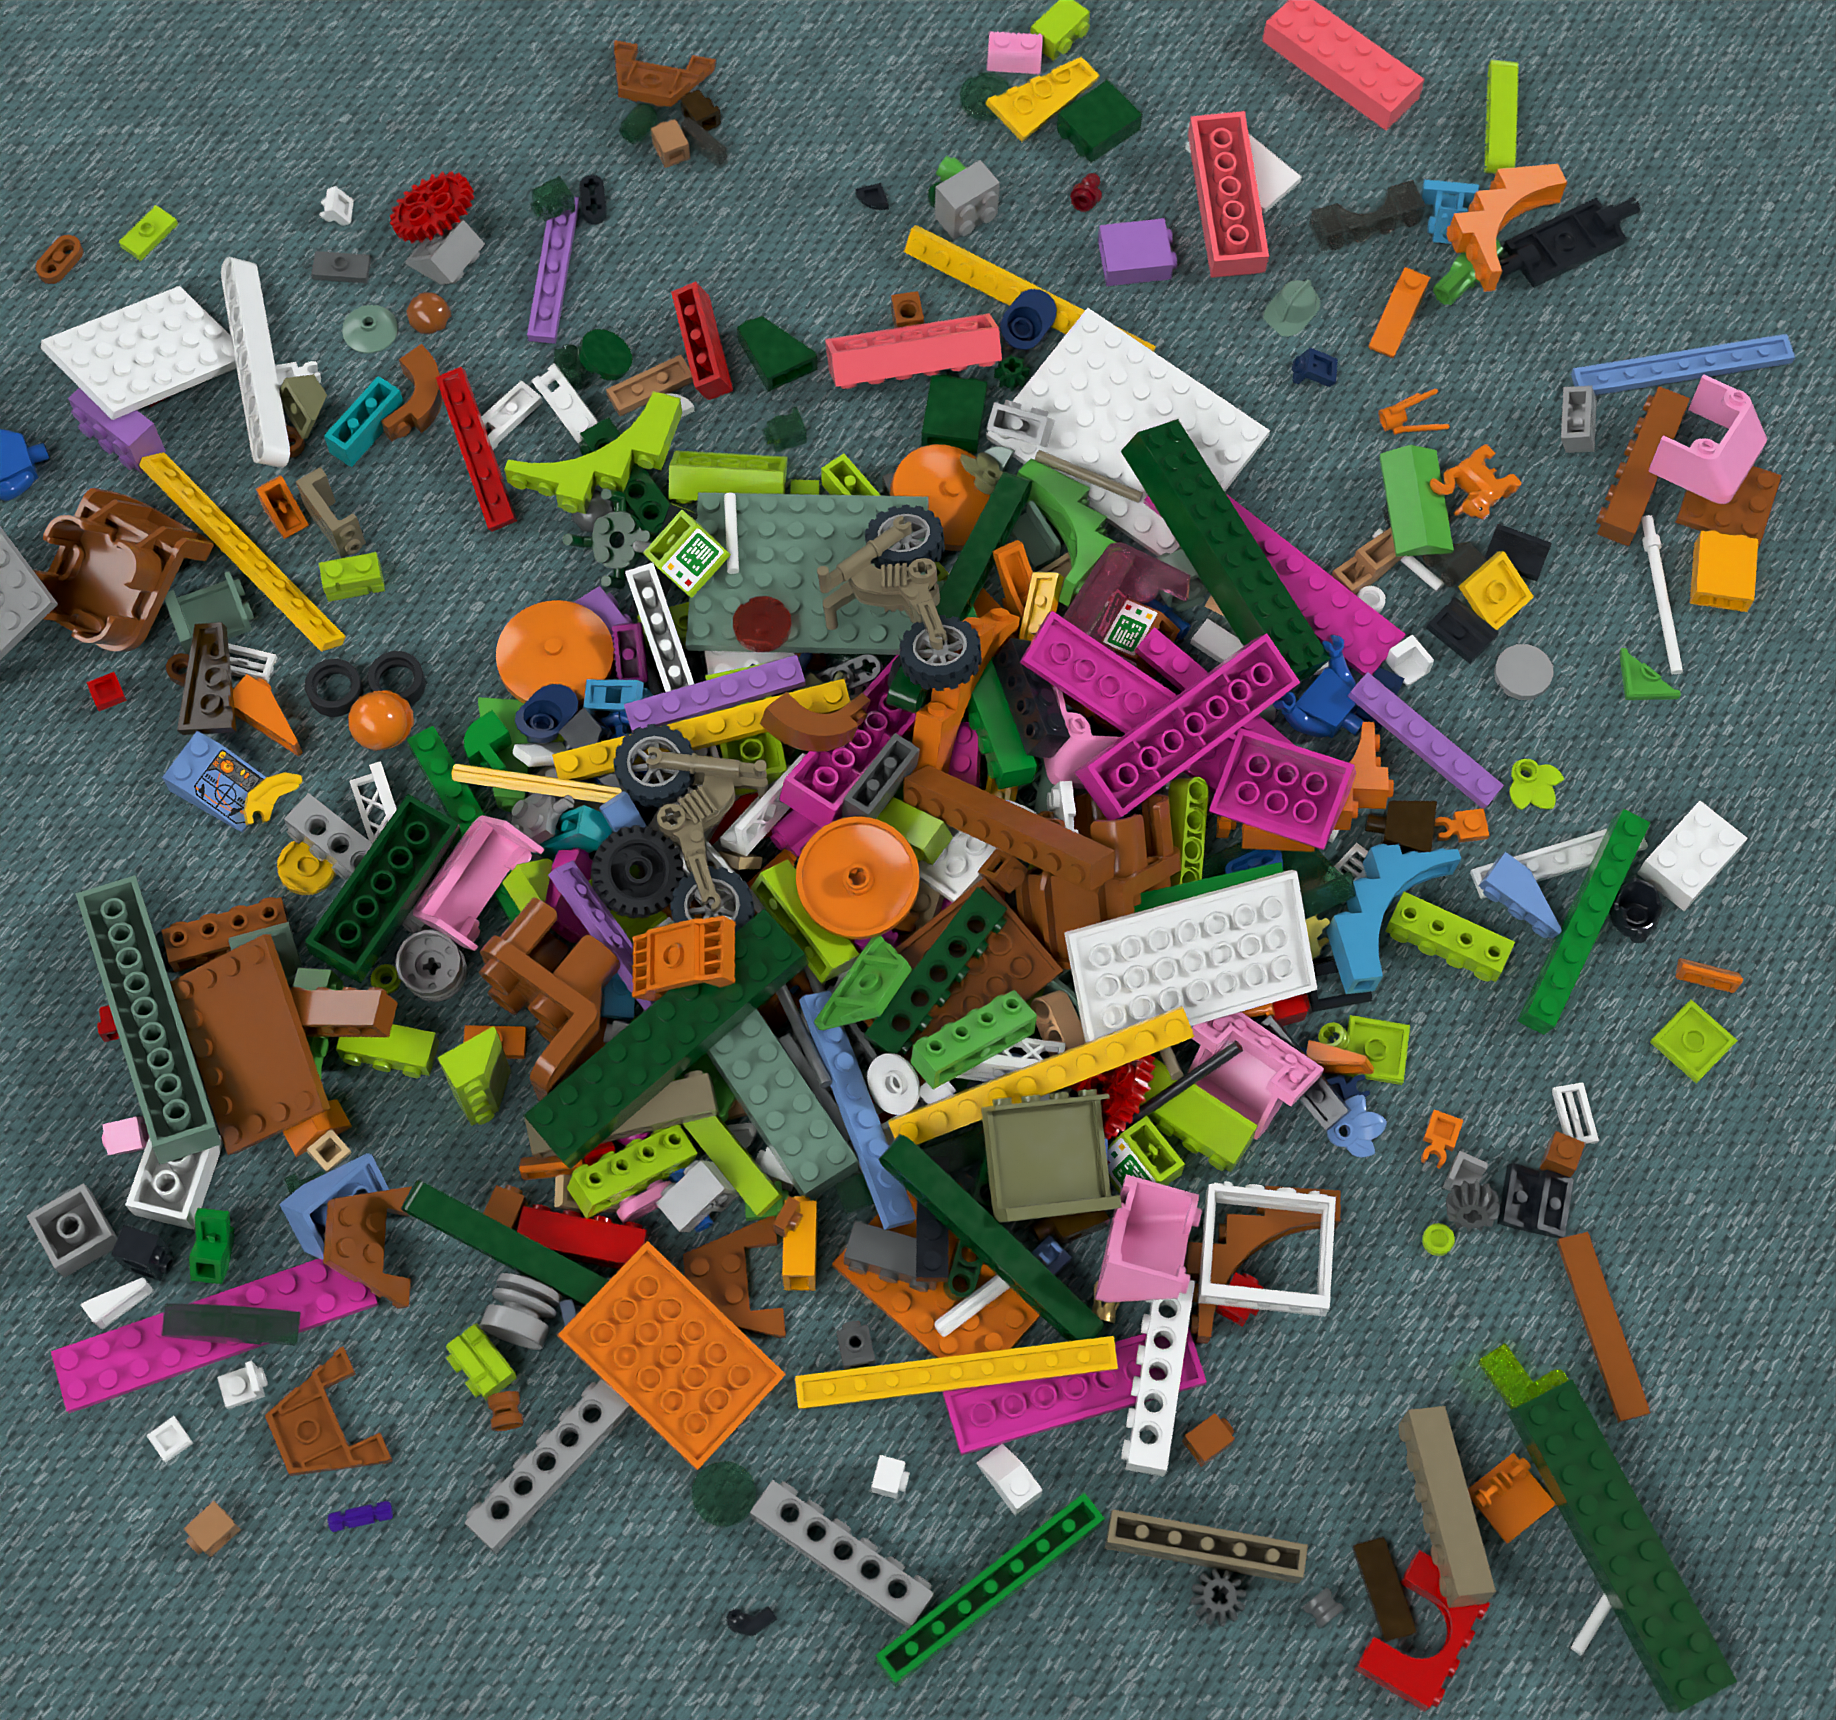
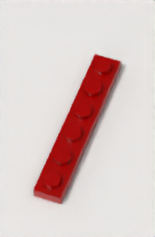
M460 366L435 377L488 529L493 532L517 522V517L465 370Z

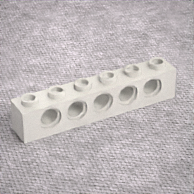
M1190 1280L1186 1294L1180 1293L1177 1299L1145 1301L1151 1303L1150 1314L1143 1315L1141 1333L1146 1334L1145 1346L1139 1345L1136 1364L1142 1366L1140 1377L1134 1376L1131 1395L1137 1396L1135 1409L1129 1408L1126 1427L1132 1428L1130 1440L1124 1439L1121 1459L1127 1460L1126 1470L1164 1476L1167 1471L1195 1281ZM1170 1306L1174 1310L1175 1316L1165 1318L1161 1316L1158 1308ZM1163 1336L1169 1340L1170 1347L1168 1349H1159L1154 1344V1339ZM1154 1367L1160 1368L1165 1372L1166 1378L1156 1381L1149 1375V1370ZM1147 1399L1157 1400L1161 1405V1410L1158 1412L1148 1411L1144 1406V1401ZM1144 1430L1153 1432L1156 1436V1442L1153 1444L1143 1443L1140 1440L1139 1433Z

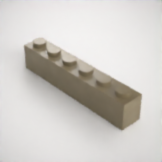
M693 1071L686 1073L684 1079L672 1081L602 1143L719 1115V1107L711 1076L708 1073L703 1074L702 1071ZM525 1118L532 1155L537 1159L556 1155Z
M1445 1406L1410 1409L1399 1423L1398 1431L1401 1441L1406 1444L1408 1469L1414 1474L1416 1482L1414 1488L1415 1497L1423 1508V1527L1425 1532L1430 1535L1432 1542V1561L1435 1565H1438L1440 1572L1439 1587L1443 1597H1446L1449 1608L1486 1604L1495 1594L1496 1590Z
M1113 1509L1109 1516L1105 1549L1297 1584L1304 1578L1308 1548L1307 1544Z

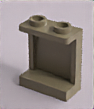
M319 467L296 481L305 509L339 556L343 558L346 555L357 553L366 544L358 518L353 513L342 520H338L329 509V506L336 503L327 475L322 468Z

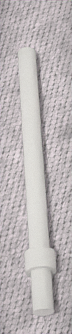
M1647 515L1641 518L1644 531L1643 547L1644 551L1648 552L1671 674H1681L1683 669L1659 549H1661L1660 537L1656 534L1653 516Z

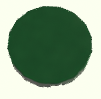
M593 329L588 331L581 339L578 346L580 361L590 373L593 374L595 372L601 375V379L618 380L624 377L632 366L633 357L630 348L615 333L605 329Z

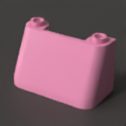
M1126 1175L1120 1192L1122 1208L1114 1210L1095 1299L1107 1303L1177 1299L1180 1293L1186 1294L1190 1281V1275L1185 1274L1184 1260L1189 1233L1192 1226L1198 1227L1202 1214V1209L1197 1208L1199 1195Z

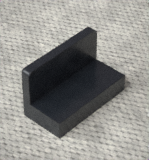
M1497 524L1483 563L1488 561L1498 551H1504L1520 576L1537 582L1552 543Z

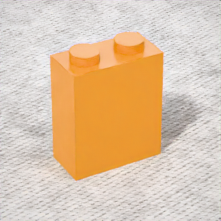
M1714 530L1701 531L1694 543L1690 604L1747 612L1755 598L1758 539L1749 538L1746 535L1720 534Z
M795 1196L792 1198L800 1202V1213L803 1214V1217L794 1232L790 1230L786 1238L783 1237L782 1277L784 1290L816 1291L817 1201H811L809 1197Z

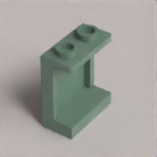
M230 571L224 573L225 581L177 598L174 590L167 593L164 600L186 654L190 653L195 624L222 622L227 627L228 639L252 631L249 620L254 619L248 602L242 603L240 596L245 595L240 580H233Z

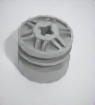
M424 930L414 933L402 943L397 952L396 969L399 978L415 996L425 1001L440 1002L449 999L461 990L466 981L467 964L464 955L450 937L439 931ZM436 963L440 968L436 969L435 975H432L428 970L432 969L433 964Z
M510 1273L499 1274L496 1283L501 1288L493 1289L492 1296L503 1305H487L479 1326L485 1332L506 1342L533 1350L543 1349L550 1328L539 1318L552 1319L555 1317L556 1311L552 1307L560 1305L561 1295L535 1279Z

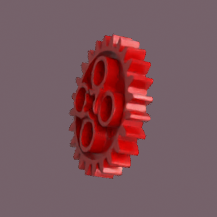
M450 171L447 175L441 172L438 177L432 174L428 181L424 178L421 179L419 186L413 184L411 192L405 191L403 193L405 198L397 199L399 205L392 208L394 213L390 215L392 220L390 224L397 236L402 238L404 242L409 240L413 244L418 239L422 243L426 237L431 241L435 234L438 233L442 236L443 230H452V224L460 223L459 217L468 214L465 209L472 207L470 201L474 199L472 194L474 190L466 177L461 176L459 172L454 174L453 171Z
M1152 1054L1106 1071L1104 1075L1108 1076L1111 1082L1107 1084L1100 1081L1096 1090L1098 1092L1109 1094V1099L1100 1100L1104 1138L1110 1140L1112 1136L1117 1137L1119 1130L1123 1132L1126 1123H1132L1133 1114L1139 1113L1138 1106L1140 1103L1146 1101L1144 1094L1151 1089L1148 1083L1154 1078L1150 1074L1155 1068V1065L1152 1064L1155 1057L1151 1056Z

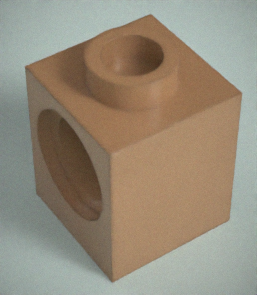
M676 119L662 122L651 128L652 144L665 168L690 159L689 143Z
M215 1501L184 1528L190 1536L186 1540L189 1546L198 1555L204 1551L210 1557L241 1530Z

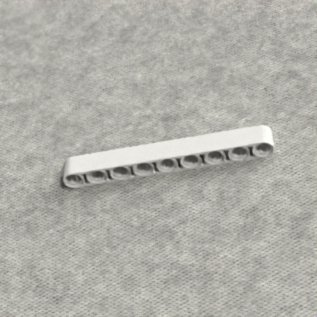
M227 257L222 264L221 279L252 458L255 463L284 468L290 458V446L258 268L255 263Z

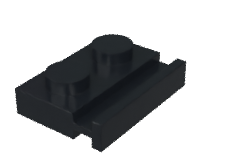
M1456 597L1426 627L1428 631L1470 665L1499 634L1495 628Z

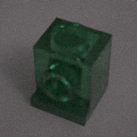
M560 176L531 190L533 202L530 203L535 216L537 218L542 217L544 222L561 216L567 210L571 214L576 211L574 195Z
M566 344L561 349H555L554 363L574 389H583L584 365L580 361L578 348L575 345ZM554 380V388L557 389L560 385Z
M797 407L791 408V414L778 415L772 420L767 421V428L762 429L766 445L772 444L775 453L807 443L806 427Z

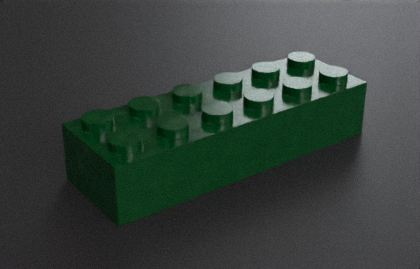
M407 794L305 940L309 954L361 984L461 839L460 824Z

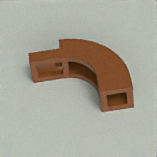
M422 344L399 359L403 374L415 386V389L407 403L381 421L384 433L391 442L398 437H405L414 426L420 433L424 432L436 419L442 406L443 398L435 378L440 376L433 356Z
M786 692L765 708L760 724L779 741L791 747L816 752L834 750L853 740L858 726L868 716L866 710L871 700L861 693L840 710L829 714H820L807 710Z

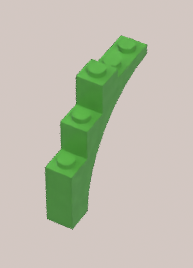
M1031 458L1018 471L1017 476L1032 480V488L1027 503L1032 500L1034 501L1041 514L1058 530L1067 546L1071 559V571L1065 578L1059 602L1069 607L1076 598H1082L1089 583L1094 584L1097 579L1106 582L1112 574L1117 575L1124 564V559L1121 557L1125 546L1106 537L1107 530L1104 529L1107 516L1089 508L1090 501L1087 500L1089 487Z

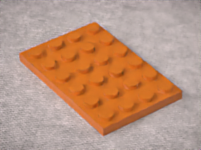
M905 1188L916 1216L917 1199ZM879 1214L868 1224L884 1229ZM916 1220L910 1224L886 1230L916 1238ZM950 1230L948 1239V1267L958 1238ZM968 1247L962 1248L961 1254L964 1260L975 1262L976 1254ZM846 1249L832 1263L833 1268L935 1358L1012 1349L1040 1318V1315L1010 1287L950 1334L943 1337L934 1326L935 1321L963 1301H954L948 1298L943 1289L944 1282H938L935 1291L928 1289L927 1292H921L909 1287L910 1283L899 1280L897 1283H889L881 1280L878 1274L867 1271L866 1274L855 1273L848 1269L849 1266L844 1265ZM984 1262L973 1292L997 1275ZM961 1277L953 1278V1288L957 1292H966V1281Z
M648 1241L557 1335L695 1470H698L786 1375Z

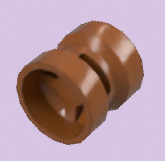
M505 1391L487 1397L488 1408L493 1413V1417L490 1420L492 1431H506L524 1425L523 1416L518 1411V1405L520 1404L519 1392Z

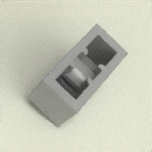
M1592 385L1563 387L1561 440L1567 453L1594 452L1597 400Z

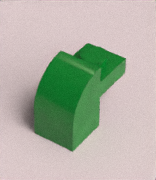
M491 710L474 721L467 729L464 737L465 752L470 766L507 771L506 766L496 754L512 744L511 737L507 728L494 711Z
M198 1208L194 1215L196 1241L189 1255L191 1281L222 1284L229 1268L235 1229L230 1227L229 1211Z

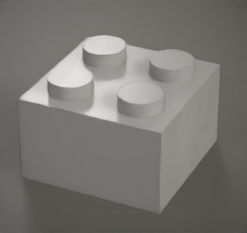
M981 160L936 186L935 218L953 240L961 235H969L976 226L983 222L988 223L992 221L998 214L1000 182Z
M84 1183L26 1216L52 1265L64 1278L112 1251L118 1239L93 1193Z

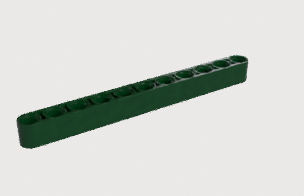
M1003 472L940 591V602L936 606L938 615H946V618L958 617L960 621L967 618L995 564L992 551L1005 545L1029 498L1032 480ZM901 665L890 686L887 704L916 714L929 690L923 689L920 684H913L910 681V677L905 676Z

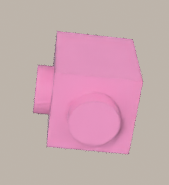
M143 1116L102 1124V1142L105 1149H107L108 1155L126 1154L146 1148L149 1134Z

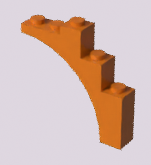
M1558 164L1497 169L1494 181L1490 184V190L1476 191L1473 201L1469 205L1468 212L1454 213L1451 224L1447 228V239L1452 243L1456 253L1466 252V257L1468 261H1471L1476 279L1480 281L1484 292L1495 291L1502 273L1496 249L1498 233L1512 219L1526 211L1544 205L1560 203L1567 181Z
M1016 540L992 551L1005 595V598L1002 599L1004 609L1008 610L1010 614L1020 617L1018 631H1020L1033 572L1023 543ZM1063 692L1065 703L1081 715L1088 718L1095 714Z
M993 608L981 618L967 617L961 621H967L971 624V629H976L980 638L982 663L978 665L979 671L975 676L972 675L970 681L966 684L960 683L957 688L951 690L950 687L944 688V691H936L935 688H932L931 702L916 712L912 744L920 748L918 764L912 773L930 765L948 774L958 729L974 688L997 649L1018 628L1020 617L1010 614L1006 609ZM959 649L954 653L961 654L962 649Z
M1375 722L1362 723L1360 742L1354 757L1349 762L1355 765L1357 774L1333 830H1350L1352 818L1357 819L1358 808L1386 809L1387 798L1393 797L1394 780L1388 779V767H1381V757L1376 756V752H1379L1380 734H1375ZM1242 823V848L1315 851V847Z

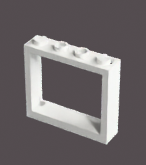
M1224 1181V1184H1209L1205 1197L1198 1303L1326 1316L1330 1309L1336 1197L1319 1194V1191H1311L1309 1194L1296 1193V1190L1292 1188H1278L1277 1191L1264 1190V1186L1249 1184L1246 1187L1233 1186V1183ZM1216 1203L1321 1214L1317 1295L1211 1284Z

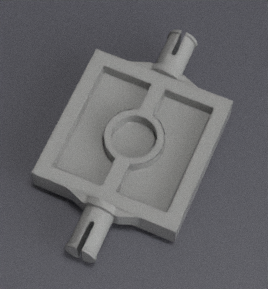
M534 793L514 805L511 825L539 845L555 835L556 824L560 815L565 810L574 806V800L569 795L561 799L558 796Z

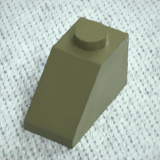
M314 374L285 378L280 388L282 407L302 439L308 438L327 396Z

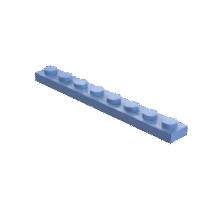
M1783 334L1573 368L1571 377L1574 386L1592 385L1594 394L1600 395L1702 378L1703 375L1711 377L1791 364L1795 356L1788 335Z
M831 991L805 995L799 1000L816 1049L831 1078V1089L883 1228L886 1230L910 1224L916 1220V1216L905 1187L885 1170L878 1160L889 1145L844 1026H839L822 1031L814 1023V1020L832 996Z

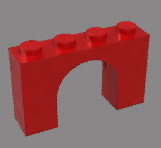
M1419 1550L1411 1560L1400 1584L1432 1602L1442 1613L1447 1629L1446 1640L1442 1649L1437 1655L1430 1658H1412L1373 1637L1367 1644L1354 1670L1419 1709L1427 1711L1431 1705L1437 1707L1442 1700L1446 1690L1441 1686L1446 1676L1452 1678L1460 1664V1660L1456 1657L1461 1647L1467 1649L1476 1632L1471 1627L1476 1618L1481 1620L1484 1617L1490 1602L1449 1608L1446 1597H1443L1440 1591L1439 1580L1441 1576L1438 1565L1433 1563L1431 1556Z

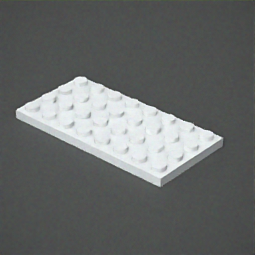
M1294 870L1064 932L1085 1043L1183 1006L1190 1026L1317 990L1298 874Z

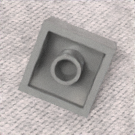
M460 220V223L452 224V230H443L442 236L437 233L431 241L426 237L406 259L405 264L438 284H454L464 275V268L478 259L480 256L479 251L485 243L464 220Z

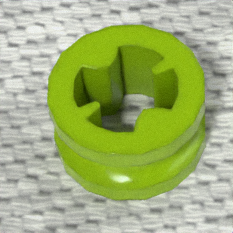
M1330 1022L1320 1029L1318 1039L1320 1043L1345 1049L1349 1043V1034L1339 1023ZM1336 1032L1339 1038L1338 1040L1334 1039L1335 1042L1331 1043L1328 1039L1330 1035L1334 1037L1333 1033Z

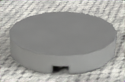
M1516 644L1506 648L1499 655L1494 667L1495 681L1504 689L1503 692L1508 696L1518 700H1532L1549 688L1553 678V665L1548 656L1539 648L1528 644Z

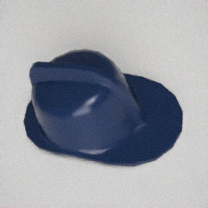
M1029 289L1022 292L1014 300L1000 321V332L1010 347L1022 350L1030 349L1037 345L1056 318L1054 300L1048 293L1040 289Z
M562 684L543 686L516 712L515 724L517 729L527 737L528 743H550L558 737L559 731L577 712L578 699L576 694L569 687Z

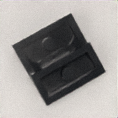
M1516 1163L1508 1164L1497 1224L1548 1237L1564 1238L1574 1179L1550 1170L1539 1172Z

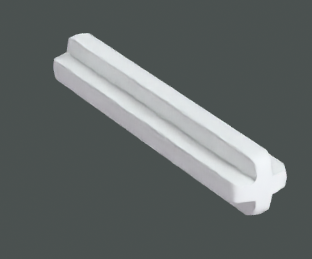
M998 1275L994 1276L936 1320L934 1323L936 1330L943 1337L947 1336L1010 1287Z

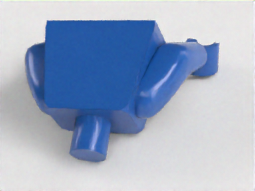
M0 429L1 501H9L18 497L31 487L34 480L38 479L34 463L50 459L45 443L29 447L21 433Z
M1331 635L1333 644L1329 641L1322 642L1326 652H1330L1328 654L1331 658L1328 661L1329 667L1327 666L1297 702L1295 695L1292 692H1287L1282 696V700L1275 701L1273 706L1276 709H1282V714L1294 730L1303 734L1320 738L1327 736L1333 738L1343 727L1354 736H1357L1362 729V723L1365 721L1354 714L1358 705L1347 696L1356 686V683L1342 652L1344 648L1343 638Z

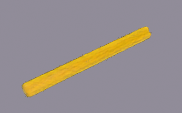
M454 764L451 772L452 780L455 782L558 797L569 795L573 799L606 803L622 792L620 787L463 764Z

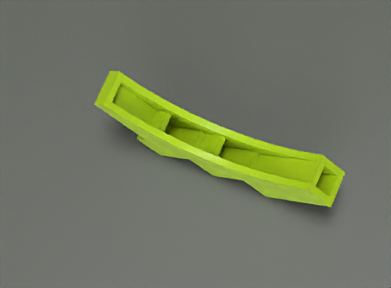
M653 391L645 409L631 427L616 440L599 450L576 459L554 463H527L508 459L504 468L507 483L518 489L528 488L536 490L545 496L555 495L558 507L564 511L586 514L596 485L603 489L608 488L624 492L634 463L645 469L655 468L662 470L682 415L681 398Z

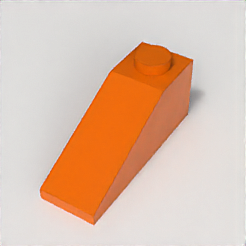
M1404 268L1368 348L1391 358L1395 357L1426 294L1430 277L1409 268Z
M246 674L233 689L235 716L299 757L303 752L271 692V686L260 677L254 679Z

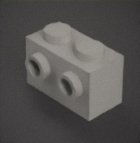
M1005 400L1004 405L994 402L986 430L1043 447L1048 446L1055 420L1047 417V411L1032 407L1030 413L1020 410L1022 404Z

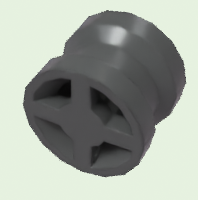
M1328 1587L1303 1607L1306 1613L1312 1614L1316 1619L1315 1624L1319 1629L1345 1609L1341 1603L1334 1601L1332 1592Z

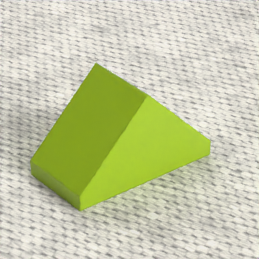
M546 858L518 864L502 882L520 911L524 909L533 897L545 902L550 879L548 874L551 873L552 860Z

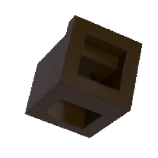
M699 89L690 91L680 98L682 115L697 136L721 125L719 107H714L709 97L705 98Z

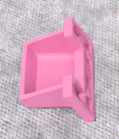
M1242 1012L1196 1024L1192 1027L1195 1037L1191 1039L1201 1046L1188 1073L1234 1041H1238L1242 1046L1243 1051L1202 1078L1195 1085L1258 1125L1253 1137L1256 1140L1266 1131L1283 1102L1291 1107L1320 1078L1324 1070L1323 1067Z

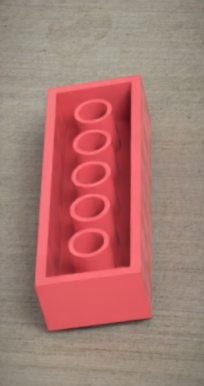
M1289 0L1266 21L1262 40L1265 44L1384 130H1387L1420 98L1424 78L1316 1Z
M1245 111L1191 116L1188 139L1210 276L1214 278L1265 273L1269 253Z
M990 314L825 339L829 372L835 386H840L843 389L856 387L857 383L862 382L880 384L885 379L896 377L897 380H906L912 378V374L936 375L940 373V370L950 368L952 371H962L967 369L969 365L975 364L987 367L994 365L995 361L1002 360L999 327Z

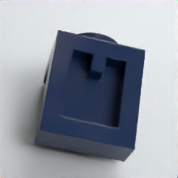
M1312 348L1307 349L1293 361V383L1299 384L1307 378L1331 387L1336 383L1338 359Z

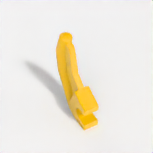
M287 772L269 776L248 792L243 811L246 825L254 823L252 818L254 812H258L262 816V823L268 822L278 797L298 789L299 784H302V776Z

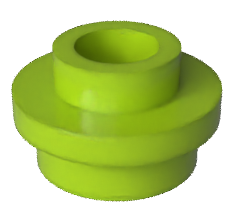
M390 964L378 966L372 972L370 979L372 987L382 988L387 991V994L395 992L400 987L402 981L399 978L396 967ZM384 976L392 977L391 982L388 984H382L381 980Z

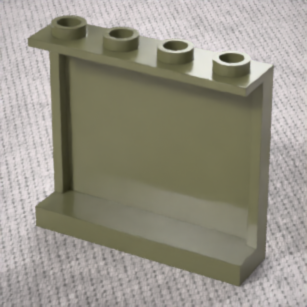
M1096 1089L1077 1091L1078 1097L1069 1098L1068 1092L1049 1094L1050 1100L1041 1101L1040 1095L1022 1096V1103L1012 1104L1011 1098L993 1099V1106L981 1107L992 1210L995 1220L998 1222H1009L1122 1208L1120 1195L1111 1196L1100 1102L1102 1099H1109V1094L1097 1095Z

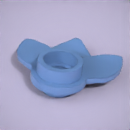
M1364 1095L1352 1096L1344 1101L1352 1111L1331 1129L1327 1130V1136L1332 1144L1338 1147H1346L1353 1156L1368 1157L1375 1154L1374 1145L1371 1140L1383 1133L1387 1121L1377 1113L1366 1112ZM1342 1125L1347 1128V1135L1345 1137L1339 1134V1128Z

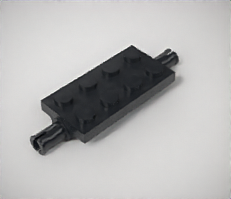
M1596 197L1506 240L1504 249L1510 256L1499 261L1502 269L1499 279H1503L1505 276L1520 270L1531 286L1535 288L1625 244L1627 237L1622 232L1620 223L1622 220L1640 212L1638 201L1632 204L1636 199L1630 197L1615 206L1602 205Z

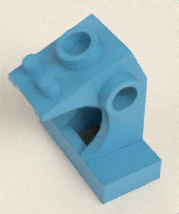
M1424 179L1420 193V203L1433 205V217H1429L1427 233H1432L1433 242L1452 244L1447 239V228L1451 224L1454 213L1467 212L1466 208H1469L1476 191H1479V184Z
M587 679L584 708L592 711L625 712L624 704L654 695H652L649 689L644 688V682L639 680ZM626 725V734H632L630 726Z

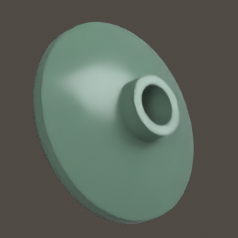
M366 305L355 309L346 317L342 327L345 342L349 347L361 353H376L386 349L393 343L398 333V324L395 316L388 309L377 305ZM366 323H373L371 326H365Z

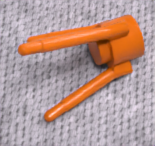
M1432 389L1421 395L1417 393L1393 406L1379 410V419L1384 430H1392L1393 434L1397 435L1403 432L1449 429L1450 426L1448 424L1403 426V423L1407 422L1405 409L1437 394L1438 389Z

